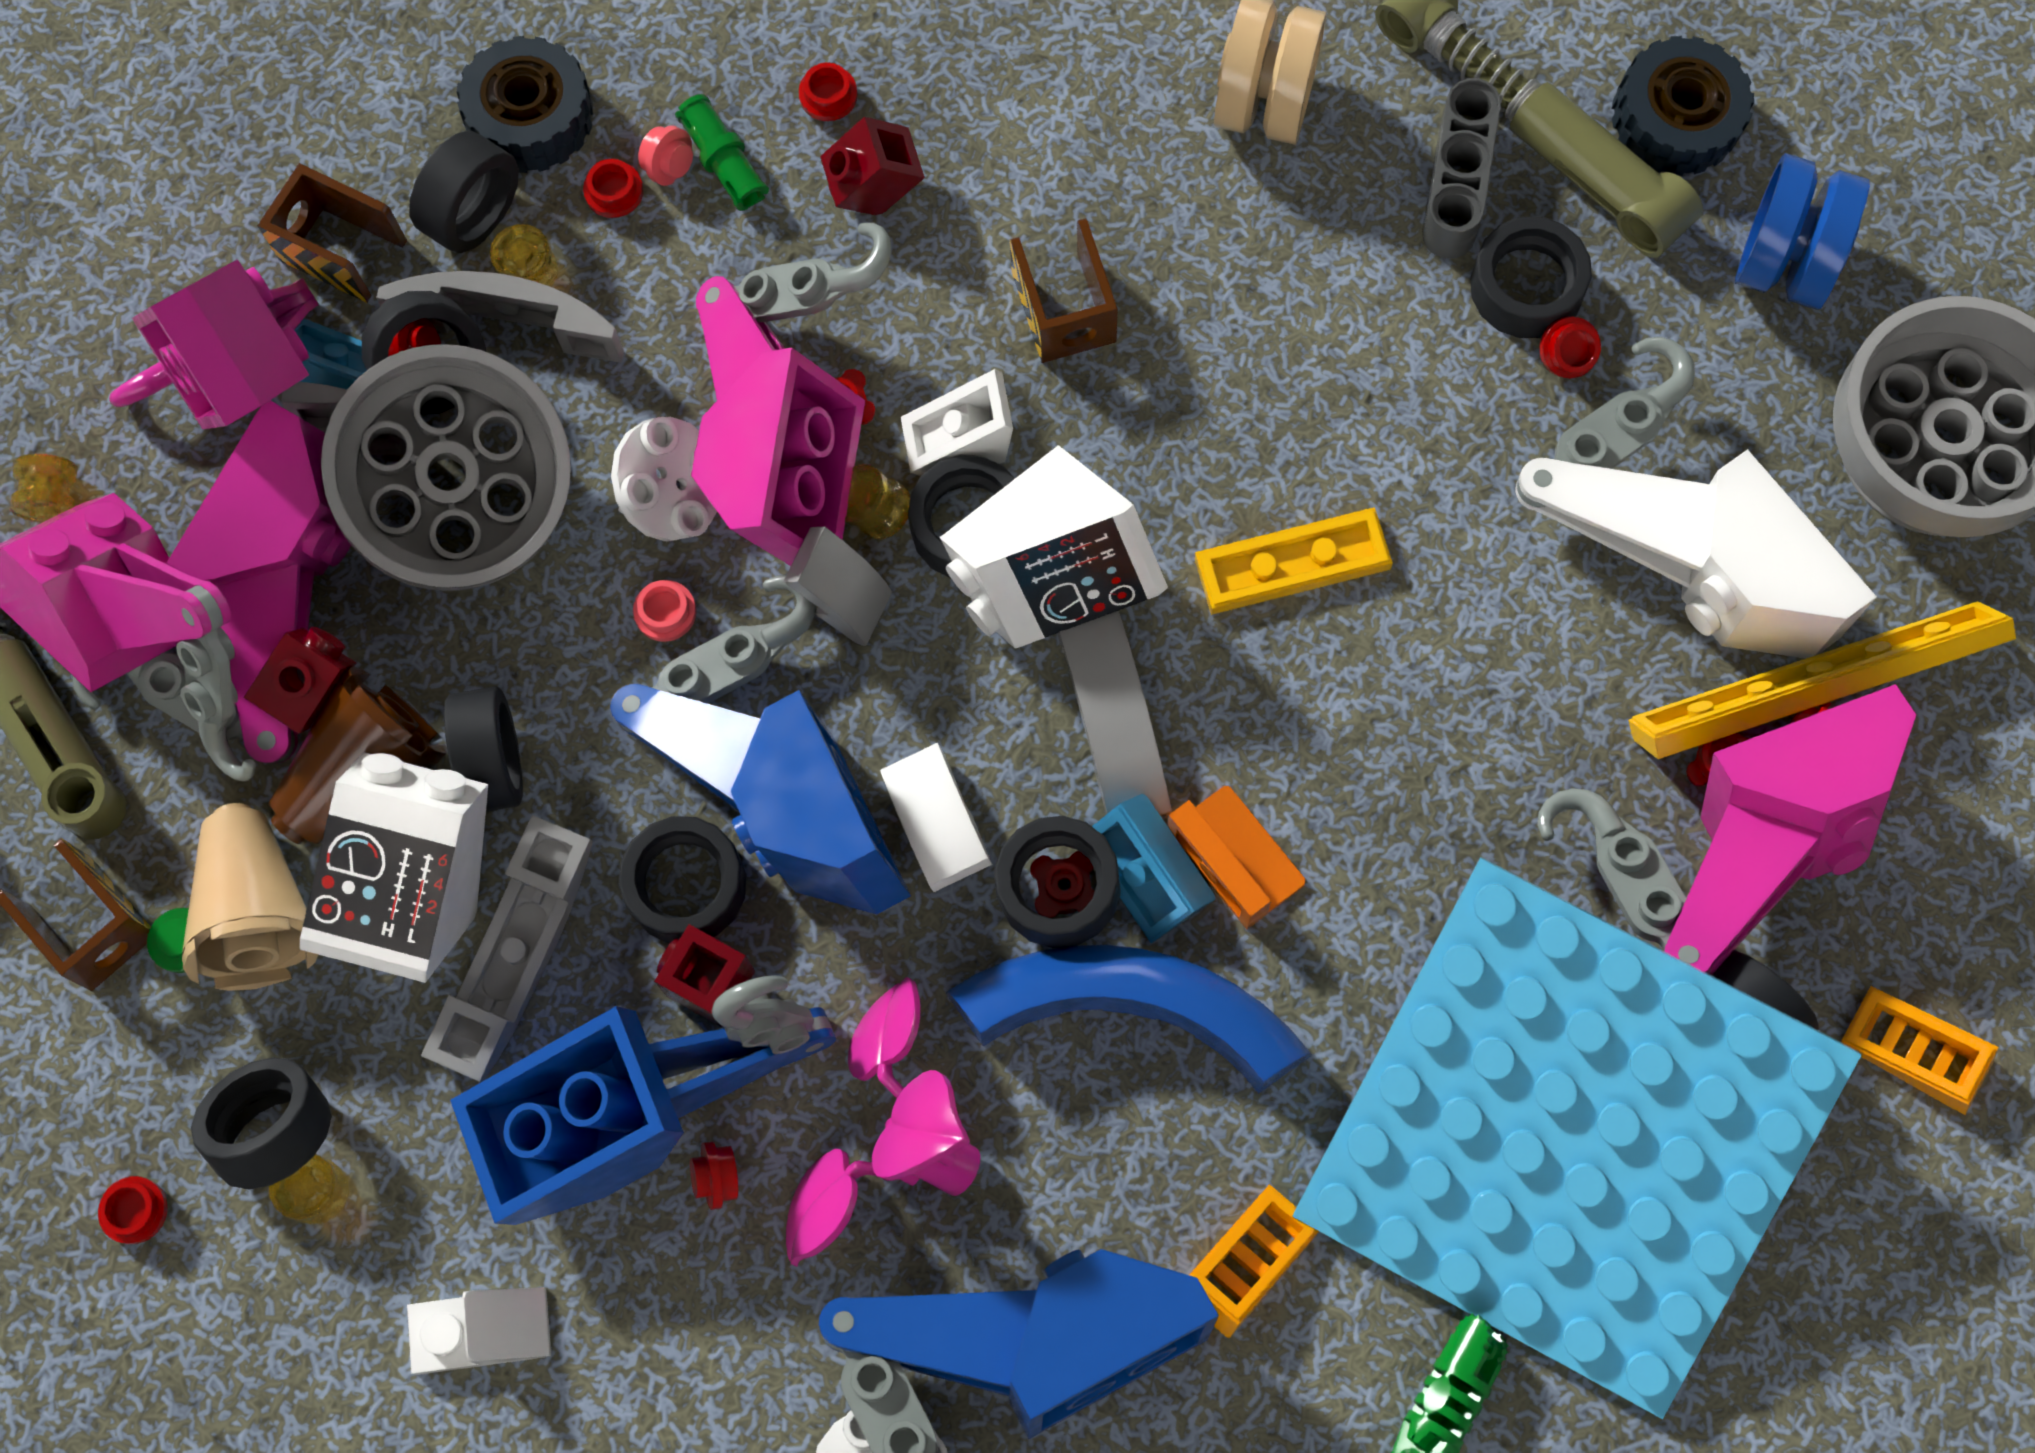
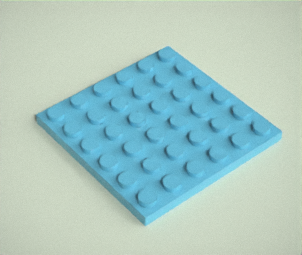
M1480 857L1292 1217L1469 1314L1473 1313L1475 1316L1479 1314L1491 1326L1663 1419L1857 1065L1861 1054L1836 1039Z

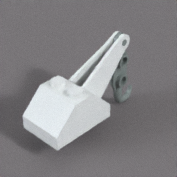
M1651 337L1635 343L1632 346V352L1635 355L1647 352H1658L1665 355L1673 366L1671 378L1659 386L1620 393L1565 431L1556 445L1554 459L1536 458L1529 461L1523 467L1515 487L1519 502L1526 508L1552 518L1681 584V599L1686 603L1685 612L1689 621L1701 634L1705 636L1712 634L1721 646L1805 659L1820 654L1846 633L1877 596L1748 449L1719 469L1710 484L1613 469L1654 440L1674 405L1682 401L1692 389L1695 378L1693 359L1687 350L1674 340L1663 337Z

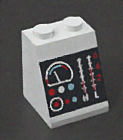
M1059 445L940 537L952 561L946 566L949 576L956 586L972 600L966 606L970 617L987 636L997 632L1015 649L1154 598L1168 588L1134 505Z
M364 752L335 784L300 936V950L426 983L473 922L477 912L488 784L466 779L456 771L445 769L431 770L404 763L398 757L390 754H369Z

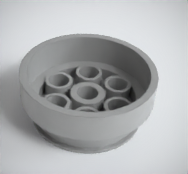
M1971 296L1938 297L1914 303L1897 311L1879 324L1866 338L1839 382L1834 399L1833 428L1836 444L1847 475L1858 493L1874 510L1890 521L1909 530L1934 536L1977 537L1999 533L2011 529L2035 515V319L2016 308L1989 299ZM1945 373L1958 376L1964 382L1966 388L1957 387L1950 383ZM1886 388H1893L1902 392L1907 398L1908 403H1901L1891 398ZM1994 413L2007 416L2012 421L2014 428H2008L2000 424L1996 420ZM1934 428H1943L1949 431L1954 436L1956 444L1942 440L1936 434ZM1875 443H1885L1892 447L1897 453L1898 459L1882 455L1876 448ZM1983 468H1991L1997 471L2003 477L2005 485L1990 480ZM1924 483H1932L1940 487L1945 493L1947 500H1940L1931 496L1925 489Z
M445 344L415 347L396 353L373 365L355 380L339 400L330 417L322 446L321 468L325 495L332 515L347 541L359 555L384 574L400 582L429 590L459 591L478 588L494 583L520 569L537 554L551 536L561 517L570 486L571 465L567 437L560 418L547 396L533 380L511 363L496 355L466 346ZM434 398H443L450 401L458 413L456 420L445 428L431 427L422 419L420 414L423 405L427 401ZM494 423H500L509 427L516 439L514 447L503 454L489 452L482 446L479 439V434L483 428ZM383 434H393L401 438L407 447L404 457L392 465H384L375 461L369 453V448L376 437ZM450 459L459 463L466 475L462 485L450 491L435 487L428 477V472L437 461ZM501 484H508L517 488L523 497L524 504L522 509L511 516H502L495 513L487 501V495L490 490ZM393 495L407 498L415 509L412 520L405 526L398 528L385 525L377 516L380 503L385 498ZM457 520L469 526L474 540L467 550L460 553H451L444 550L438 544L436 533L445 522Z

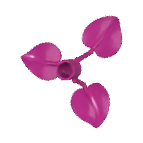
M905 977L901 983L890 988L869 1008L857 1026L848 1050V1067L853 1077L861 1081H867L877 1073L879 1081L897 1098L893 1106L891 1118L886 1121L885 1129L875 1144L872 1162L858 1160L849 1165L848 1154L841 1149H833L820 1157L802 1177L793 1196L786 1225L787 1256L791 1264L798 1267V1263L801 1260L822 1252L845 1229L856 1205L858 1196L856 1180L859 1177L873 1175L887 1181L900 1179L911 1186H914L921 1179L951 1196H957L971 1185L977 1175L981 1160L978 1148L969 1144L970 1139L959 1118L954 1090L950 1080L936 1070H929L913 1079L904 1088L893 1075L892 1064L899 1062L909 1053L920 1024L921 1012L918 988L915 981L909 977Z

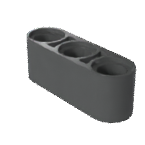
M1479 78L1461 80L1450 89L1439 126L1422 236L1427 249L1434 255L1445 259L1463 256L1473 247L1485 209L1501 99L1493 85ZM1461 114H1470L1479 120H1468L1463 118ZM1451 166H1463L1471 172L1460 173L1451 168ZM1454 218L1459 220L1463 226L1453 227L1447 225L1441 219Z

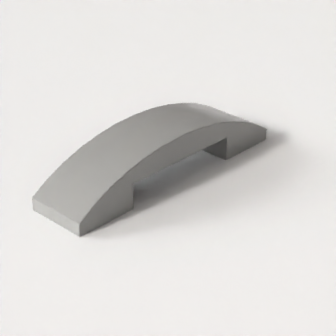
M438 272L401 279L379 287L376 299L381 306L387 299L407 291H433L452 299L466 314L553 328L563 353L620 363L623 360L624 349L617 331L601 314L562 291L528 279L490 272ZM427 318L433 324L436 331L448 333L450 327L446 323L434 318Z
M1119 611L1068 630L1060 631L1057 633L1060 647L1066 658L1094 761V772L1106 814L1120 803L1140 794H1145L1161 817L1171 814L1172 808L1154 731Z
M534 815L531 816L505 872V875L510 877L511 880L457 997L448 996L421 1054L422 1057L479 1082H483L514 1034L561 937L589 859L593 844L591 839Z

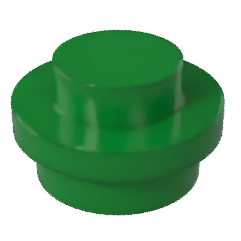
M175 908L163 913L155 920L148 933L147 949L150 957L158 966L169 972L186 973L183 969L182 950L189 908Z

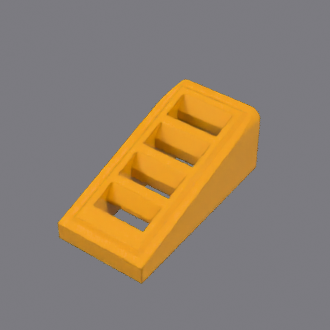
M1870 986L1841 1040V1043L1857 1050L1862 1058L1966 1115L1991 1068L1999 1048L1873 986ZM1883 1011L1894 1017L1880 1045H1877L1867 1040ZM1908 1025L1919 1032L1907 1055L1903 1058L1893 1053V1050ZM1933 1039L1944 1046L1930 1071L1918 1064ZM1958 1053L1969 1061L1956 1084L1944 1077Z
M1270 1184L1189 1274L1200 1281L1219 1315L1214 1327L1226 1338H1230L1320 1232L1292 1217L1296 1206ZM1264 1212L1294 1238L1288 1247L1257 1221ZM1246 1233L1276 1259L1271 1266L1266 1264L1240 1241ZM1228 1255L1258 1280L1252 1288L1223 1263V1260ZM1212 1276L1239 1303L1236 1305L1207 1279Z

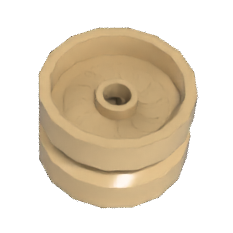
M1241 0L1232 32L1228 34L1217 82L1219 90L1214 126L1244 134L1252 126L1260 99L1263 98L1267 99L1263 119V129L1267 139L1296 145L1315 77L1327 12L1296 6L1289 13L1281 40L1277 42L1274 41L1278 13L1274 1Z

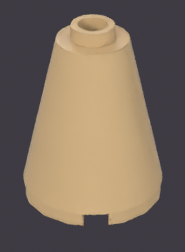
M242 803L223 805L217 808L201 824L182 950L183 969L190 980L199 984L198 974L212 977L215 981V989L227 991L253 990L292 979V976L286 967L297 965L306 959L308 969L316 962L319 955L300 950V936L307 910L266 815L259 810L252 809L249 805Z

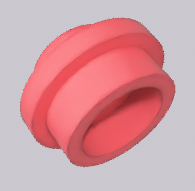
M658 126L651 129L643 138L639 148L638 160L641 168L646 171L648 177L653 182L668 186L688 172L693 160V151L690 135L685 130L677 126H667L665 128Z
M659 580L648 584L639 592L633 605V616L639 630L645 636L655 641L668 642L682 637L691 629L696 618L697 609L692 594L685 586L672 580Z

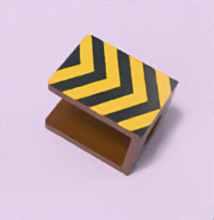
M299 163L257 226L279 261L367 303L372 295L354 264L304 238L324 210L401 248L404 247L407 239L389 206ZM300 201L301 208L298 218L287 229L288 215L293 206Z
M1086 218L1077 221V255L1095 307L1049 320L1046 319L1020 238L1010 239L1011 271L1041 363L1117 342L1118 308ZM1092 328L1088 333L1080 337L1064 339L1066 335L1073 331Z
M60 838L53 844L55 848L107 906L115 918L72 954L31 905L3 889L0 890V905L61 976L93 991L147 944V937L151 926L89 855ZM121 942L110 955L95 962L107 948Z

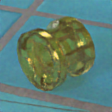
M516 224L506 227L496 235L491 243L490 258L498 274L520 277L552 287L557 279L558 265L547 237L538 228L529 224ZM532 260L534 264L527 270V264Z
M27 454L16 458L13 461L12 477L18 481V490L11 494L10 511L15 516L25 520L45 522L75 507V500L69 494L70 487L77 483L78 466L66 458L55 455Z
M859 464L852 468L845 522L852 526H858L861 531L873 539L883 540L893 536L902 529L908 520L910 501L908 489L893 478H887L883 472L872 465Z
M317 1154L295 1174L269 1186V1197L276 1210L285 1217L309 1225L323 1224L335 1218L344 1208L349 1195L348 1179L343 1169L333 1161ZM316 1193H323L319 1194L314 1200H312L309 1206L308 1200L310 1198H312Z

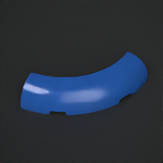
M1082 945L1037 951L1004 961L979 972L946 992L982 1046L1027 1023L1050 1016L1061 1015L1063 1012L1103 1010L1133 1014L1154 1020L1159 1019L1195 1035V1038L1221 1054L1242 1073L1258 1094L1312 1056L1311 1052L1281 1019L1263 1003L1236 984L1204 967L1171 955L1141 948L1113 945Z

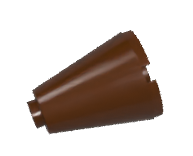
M351 666L339 679L269 801L272 810L275 812V815L271 818L272 824L282 835L296 844H301L305 839L314 844L322 842L336 781L364 752L369 754H390L398 757L404 763L427 769L439 763L447 753L445 744L431 745L429 743L438 733L395 691L384 685L376 693L365 686L363 682L371 674L363 669Z

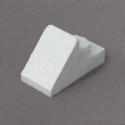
M994 369L901 417L910 473L921 476L939 461L959 455L983 456L998 464L1005 462L1013 425L1003 373Z
M545 1287L472 1290L463 1292L460 1298L407 1305L411 1374L420 1375L551 1357L547 1292Z

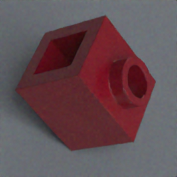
M865 116L820 156L835 206L871 215L883 214L925 178L909 127Z
M311 627L309 631L304 628L289 631L283 635L243 698L299 734L312 728L339 679L351 666L355 667L357 663L342 654L346 647L339 639L320 628Z
M688 924L681 938L674 939L664 951L657 966L658 976L654 982L666 997L722 1028L723 1026L712 1015L715 1000L726 990L751 980L756 971L746 955Z

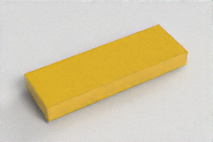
M1375 507L1195 552L1194 557L1211 615L1391 570L1393 564Z

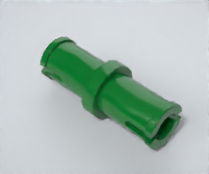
M698 94L685 100L678 107L680 111L675 113V117L683 125L699 149V161L704 169L709 173H715L733 200L737 210L745 211L764 200V194H768L769 187L761 180L743 153L745 144L740 136L735 132L728 131L706 95Z

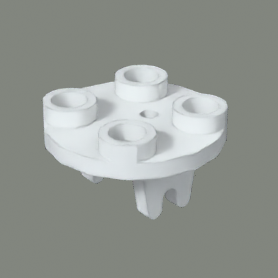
M657 417L645 420L629 430L614 452L611 471L615 500L619 505L618 511L623 513L627 521L645 536L666 542L700 536L707 530L717 513L691 476L699 430L691 423L677 418ZM657 469L660 472V478L656 474ZM677 480L680 483V489L676 485Z

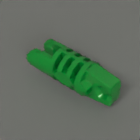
M1473 1313L1470 1316L1465 1315V1318L1462 1321L1460 1320L1459 1325L1455 1327L1456 1331L1451 1334L1440 1357L1436 1358L1432 1366L1433 1371L1431 1375H1427L1423 1382L1424 1388L1422 1392L1416 1395L1413 1401L1415 1403L1412 1410H1408L1391 1453H1459L1465 1435L1470 1433L1475 1416H1479L1483 1408L1482 1403L1484 1399H1487L1492 1391L1491 1387L1502 1368V1362L1506 1360L1505 1356L1508 1353L1507 1348L1509 1347L1506 1343L1507 1340L1496 1330L1493 1331L1490 1328L1491 1325L1479 1314L1477 1316Z

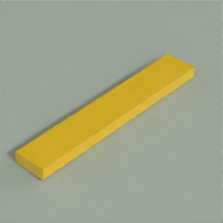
M1977 601L1632 716V719L1628 720L1631 734L1637 744L1657 759H1661L2015 640L2014 620L2008 615Z

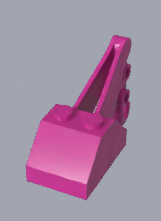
M237 259L132 318L159 362L138 373L112 391L109 396L110 403L115 407H125L147 398L173 383L202 429L227 426L309 376L302 363L309 359V354L294 330L309 311L317 307L319 303L303 278L291 285L270 290L254 267L245 271Z

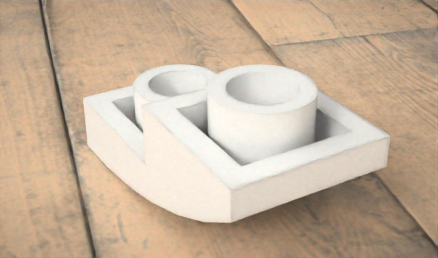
M938 743L880 770L911 847L933 892L992 865L974 818L964 803L947 758Z

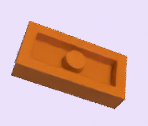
M1223 786L1196 807L1188 800L1169 814L1167 826L1196 868L1246 930L1304 886V876L1231 787Z

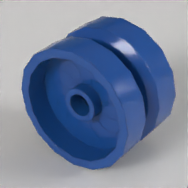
M1784 153L1772 174L1752 223L1736 272L1735 284L1765 293L1778 283L1788 261L1792 260L1785 289L1788 301L1815 310L1821 309L1852 251L1867 202L1870 180L1838 170L1825 181L1815 203L1812 204L1811 201L1818 180L1815 162Z

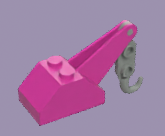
M874 222L861 223L858 226L859 234L870 236L874 242L870 256L859 266L845 268L826 262L823 259H809L754 270L745 276L740 286H735L722 276H715L708 279L700 287L696 296V307L704 332L717 401L701 418L691 476L730 530L790 566L810 527H826L840 539H843L865 400L794 348H785L766 322L811 315L824 311L843 295L861 291L876 282L888 266L891 256V239L886 230Z
M271 400L262 405L257 411L166 564L190 576L213 583L225 597L231 611V620L220 628L228 635L234 647L235 657L230 660L231 681L238 694V701L233 704V715L225 725L226 737L228 741L242 738L247 753L256 761L278 764L288 760L296 751L298 733L243 697L286 632L300 628L308 631L314 576L322 575L329 565L332 567L338 565L347 554L351 544L339 529L325 495L321 468L322 446L325 433ZM161 653L154 659L127 673L149 704L199 733L198 720L187 710L181 697V688L186 686L184 666L178 654ZM72 675L73 688L80 701L92 710L98 709L101 701Z
M111 493L81 503L0 543V608L90 692H93L154 659L161 653L176 647L177 654L185 670L186 686L181 688V697L187 710L198 720L199 735L208 755L224 774L236 781L246 782L255 775V762L252 759H246L241 763L233 753L226 737L225 725L233 715V704L238 701V694L231 681L230 660L235 657V651L228 635L220 628L231 620L229 605L221 591L213 583L190 576L166 564L170 557L154 528L115 493Z
M1894 684L1714 752L1700 817L1712 842L1687 898L1654 842L1620 818L1613 806L1601 795L1590 790L1575 788L1559 791L1544 802L1538 812L1537 826L1542 839L1550 841L1554 838L1552 824L1558 813L1574 809L1586 814L1595 829L1598 870L1632 930L1643 939L1658 943L1665 952L1712 975L1800 878L1811 880L1829 872H1832L1834 875H1843L1857 869L1868 859L1909 740L1916 713L1897 685Z

